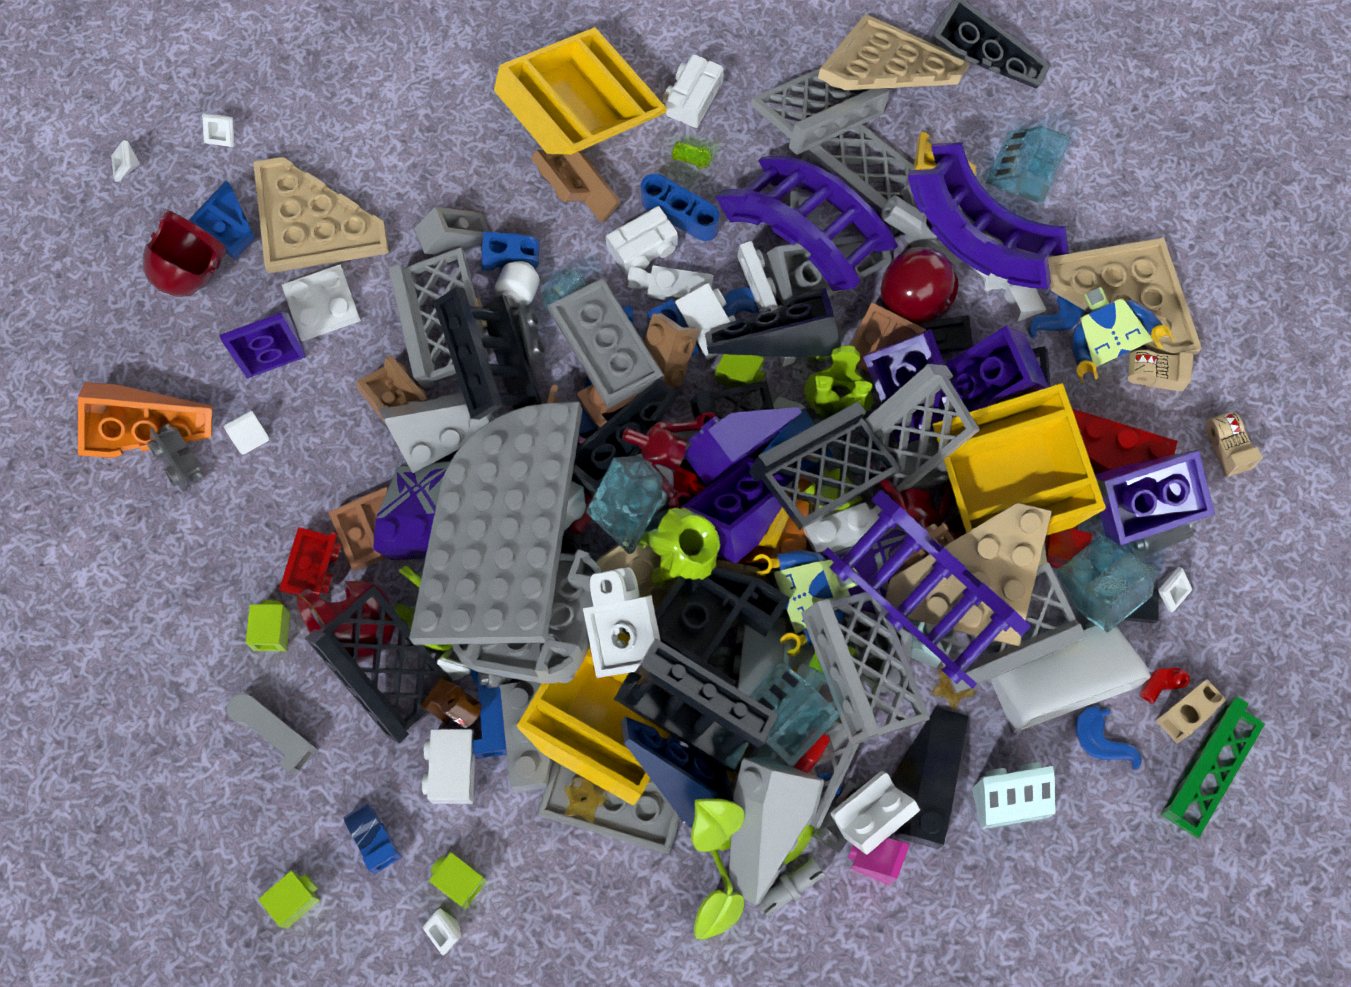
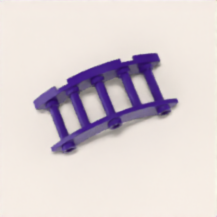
M963 142L932 144L931 148L936 166L933 169L911 170L908 174V180L916 205L921 213H925L932 224L931 230L954 255L985 275L989 276L992 273L1001 278L1008 279L1007 283L1017 286L1048 289L1051 285L1049 256L1069 254L1066 226L1043 224L1026 219L998 203L983 188L968 163ZM959 205L962 208V210L966 213V215H968L974 221L973 225L961 213V211L958 208ZM986 230L988 233L1002 240L1004 243L1000 244L992 240L991 238L987 237L982 232ZM1015 247L1020 248V249H1023V250H1026V251H1030V252H1033V253H1027V252H1022V251H1019V250H1015Z
M786 156L761 157L758 162L764 172L745 189H726L715 196L730 223L746 222L759 225L763 222L773 226V232L793 246L797 242L811 254L808 259L818 269L832 291L854 289L861 282L854 268L872 251L875 253L895 250L898 247L897 242L892 236L891 229L838 176L796 158ZM769 183H771L772 186H776L768 194L759 193ZM794 187L813 193L796 209L779 201ZM826 200L842 212V214L827 228L820 230L805 217ZM852 222L866 240L845 258L833 244L832 239Z
M880 490L871 500L881 509L877 515L879 519L842 559L827 547L823 553L833 561L829 568L843 581L850 577L888 611L884 617L899 631L905 626L945 664L941 670L952 681L958 684L962 679L973 689L977 683L965 672L970 664L1002 630L1006 632L1011 627L1022 637L1031 625L987 585L968 571L947 549L936 542L904 509ZM898 525L907 533L902 538L904 542L868 581H865L852 568L890 527L894 529ZM923 548L936 560L932 564L934 568L905 600L895 608L878 590L914 551L919 552ZM953 575L966 587L962 591L964 595L937 625L925 635L907 617L944 577L948 579ZM983 602L994 612L990 616L992 621L953 661L937 644L974 605L978 607Z

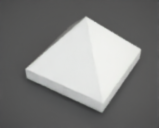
M203 113L204 143L233 147V117Z
M123 140L111 156L115 182L121 181L140 166V162L129 142Z
M1181 567L1176 568L1158 582V591L1170 612L1175 611L1192 591L1187 576Z
M453 647L446 650L438 659L437 664L453 680H457L471 672L470 668L462 664Z
M441 908L423 926L424 931L442 955H445L461 938L458 920Z

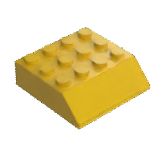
M596 27L500 64L494 92L547 154L572 155L667 112L665 105Z
M1063 383L969 412L980 431L944 459L966 533L1016 503L1052 511L1046 536L1073 528L1106 509ZM957 416L952 418L950 435L958 436L966 427L960 417ZM943 421L933 424L935 432L941 433ZM937 437L938 444H940V437Z
M623 632L618 634V640L624 641L625 645L628 646L631 637ZM589 645L586 657L580 668L575 672V677L568 683H542L516 727L543 755L634 806L644 792L650 777L624 744L621 720L626 716L651 726L665 739L670 734L614 700L628 673L597 678Z

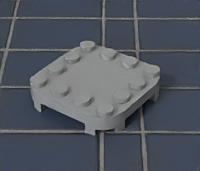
M577 550L576 555L560 553L547 643L452 644L453 650L463 665L477 672L537 683L570 682L584 661L590 645L583 608L593 606L590 578L593 574L603 573L600 566L591 558L589 553Z

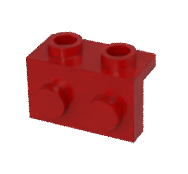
M298 527L279 592L297 596L302 590L309 589L319 597L321 593L327 594L332 575L327 574L329 563L337 562L342 545L336 543L338 533L331 532L330 535Z

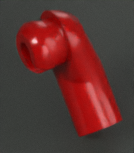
M1178 667L1156 669L1151 674L1139 696L1147 702L1154 704L1162 690L1187 687L1190 682V676L1187 671Z
M815 731L800 757L791 755L785 764L809 773L821 758L830 742V738L820 731Z

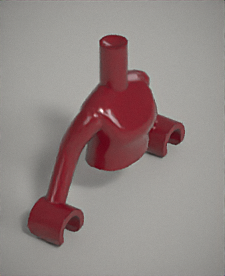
M713 412L700 414L691 421L657 422L646 435L628 427L623 432L622 440L641 447L642 465L650 477L668 496L669 509H680L678 498L689 500L691 496L687 492L678 493L656 465L675 472L682 462L687 440L677 437L673 433L691 430L699 432L704 425V418L711 420L716 416Z
M881 467L879 471L884 472L887 468ZM889 479L874 487L877 488L882 485L891 499L924 529L934 523L937 527L941 526L951 502L956 501L949 479H946L939 490L942 499L937 510L933 505L932 495L927 491L906 489L900 493Z

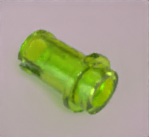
M680 141L675 142L676 145H674L672 150V160L696 165V168L700 170L702 167L708 168L712 151L708 150L707 146L703 145L700 148Z

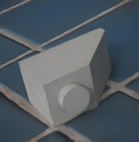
M434 207L414 228L424 253L441 255L458 248L465 250L483 242V231L490 232L482 213Z

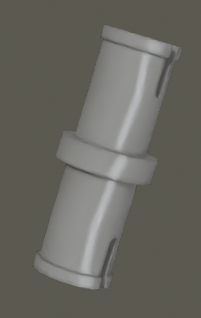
M811 858L789 876H786V874L780 877L781 881L768 890L759 905L769 918L771 914L792 899L795 902L800 899V894L821 878L823 879L825 875L816 861Z

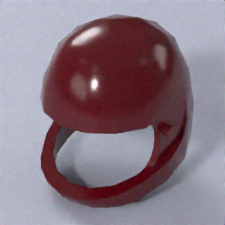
M165 209L158 219L160 224L156 233L153 232L151 234L152 240L145 246L143 272L148 282L158 291L175 297H188L209 282L219 268L227 249L216 238L173 211Z
M927 246L913 247L904 250L895 257L885 270L880 288L882 304L886 310L912 323L938 320L949 311L956 299L959 283L953 265L944 253Z
M359 580L345 581L346 600L340 602H326L309 589H304L297 595L298 609L309 633L314 629H321L310 607L325 626L370 585H374L390 605L391 603L385 592L378 586ZM373 597L363 604L361 619H377L379 605ZM385 613L384 620H391ZM342 623L332 632L339 642H352L353 623ZM360 624L359 643H375L377 624ZM384 625L382 644H390L396 628L395 625ZM344 647L350 654L351 647ZM358 648L357 664L373 658L374 648Z

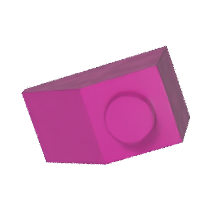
M886 838L866 855L852 844L848 854V858L853 860L850 869L890 886L899 876L910 845Z

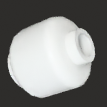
M516 261L507 263L502 268L496 281V294L498 297L506 295L509 306L512 308L517 307V303L528 306L539 287V275L534 267L527 262Z

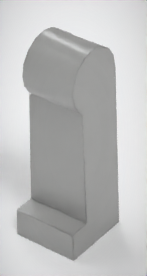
M240 693L232 697L227 704V713L230 719L242 727H251L285 756L279 762V765L295 777L318 751V749L252 696Z

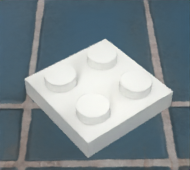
M341 265L282 284L301 341L361 321Z

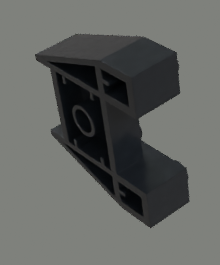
M715 567L711 574L703 580L700 578L696 580L691 578L685 579L682 576L674 578L677 581L655 612L661 642L734 686L736 681L708 663L709 659L736 619L766 637L790 598L761 579Z

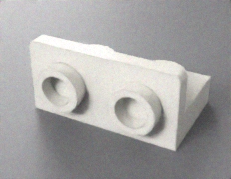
M880 771L831 812V816L843 837L867 855L918 813L920 809L914 799L894 786L886 772Z

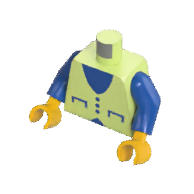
M1102 287L1084 295L1092 313L1081 317V323L1074 328L1072 352L1077 365L1079 381L1084 383L1082 376L1087 372H1092L1095 380H1097L1098 372L1096 367L1150 341H1153L1157 348L1162 349L1163 347L1159 342L1161 337L1169 336L1172 341L1175 338L1169 327L1163 325L1148 308L1134 300L1124 301L1123 298L1109 303Z
M795 550L776 554V558L771 559L764 554L757 555L753 561L765 559L768 561L769 566L765 571H757L755 573L765 576L773 568H778L779 571L774 573L780 592L790 598L786 604V609L795 634L787 633L783 635L780 643L783 644L788 640H795L797 646L787 651L786 654L788 656H796L800 653L802 645H812L801 613L818 601L826 599L833 601L849 597L848 589L858 584L850 577L843 581L829 568L833 561H826L822 554ZM834 609L836 619L840 624L844 618V612L840 609Z

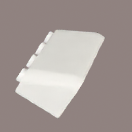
M1104 618L1094 620L1085 625L1086 630L1083 631L1086 638L991 679L1013 733L1136 689L1151 677L1143 660L1113 621L1106 622Z

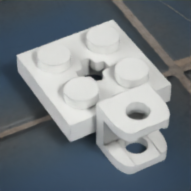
M630 567L593 574L590 578L593 606L583 608L596 677L635 672L654 639L656 638L661 641L652 595L640 597L637 579ZM622 627L630 633L631 639L628 646L625 645L624 641L618 640V634L622 633Z

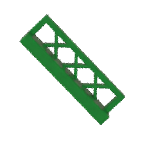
M1238 696L1225 704L1160 814L1196 839L1201 836L1265 726L1264 722L1245 711L1249 703ZM1240 719L1253 726L1247 738L1235 740L1233 730ZM1244 743L1240 751H1238L1237 744ZM1230 746L1234 761L1231 766L1219 768L1216 759L1223 747ZM1228 771L1222 780L1220 772ZM1214 774L1218 789L1215 794L1202 797L1200 791L1201 784L1207 775ZM1211 800L1205 809L1203 801ZM1197 802L1201 818L1194 827L1182 819L1190 803Z

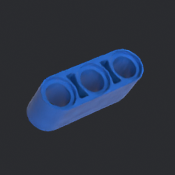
M649 174L642 179L640 183L641 202L645 209L650 211L659 206L672 225L699 240L710 241L718 235L719 211L713 204L662 175ZM653 191L660 192V193L657 194V195H651V194H649L650 192H653ZM684 206L686 208L682 210H677L674 207ZM703 220H708L712 223L704 225L700 222Z

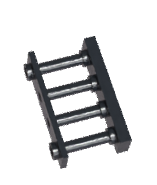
M455 287L433 301L471 419L480 420L502 406H509L513 410H517L527 406L542 404L506 295H501L482 308L470 306L465 289ZM474 319L486 321L488 335L479 334ZM484 348L494 350L498 364H490L488 362ZM493 377L503 378L507 393H498Z
M656 638L649 646L636 671L627 674L614 697L615 701L732 773L735 772L749 744L748 742L760 748L765 743L778 716L777 713Z

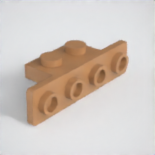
M536 150L531 157V160L538 167L539 173L548 180L561 200L564 202L584 201L600 222L607 221L620 204V199L582 151L566 155L547 154L544 150Z

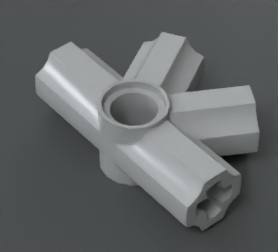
M910 185L902 189L904 200L894 195L887 201V204L882 209L880 218L905 233L906 239L912 247H932L944 253L949 261L955 265L963 262L931 230L932 224L925 213H921L916 205Z

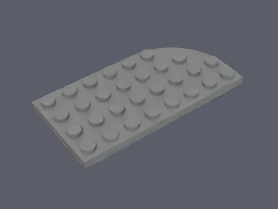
M579 402L539 404L511 411L478 430L455 454L444 474L439 490L409 637L414 645L547 643L582 415V407Z

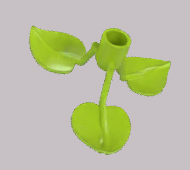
M724 799L695 800V816L691 830V842L698 851L710 852L725 885L724 892L721 890L711 892L700 905L694 924V937L697 940L711 938L725 932L739 920L744 909V898L738 892L732 893L733 887L718 850L725 851L731 847V836L741 828L745 815L743 809L737 803ZM806 825L797 839L799 841L797 846L788 853L781 865L793 861L804 851L812 838L814 826Z

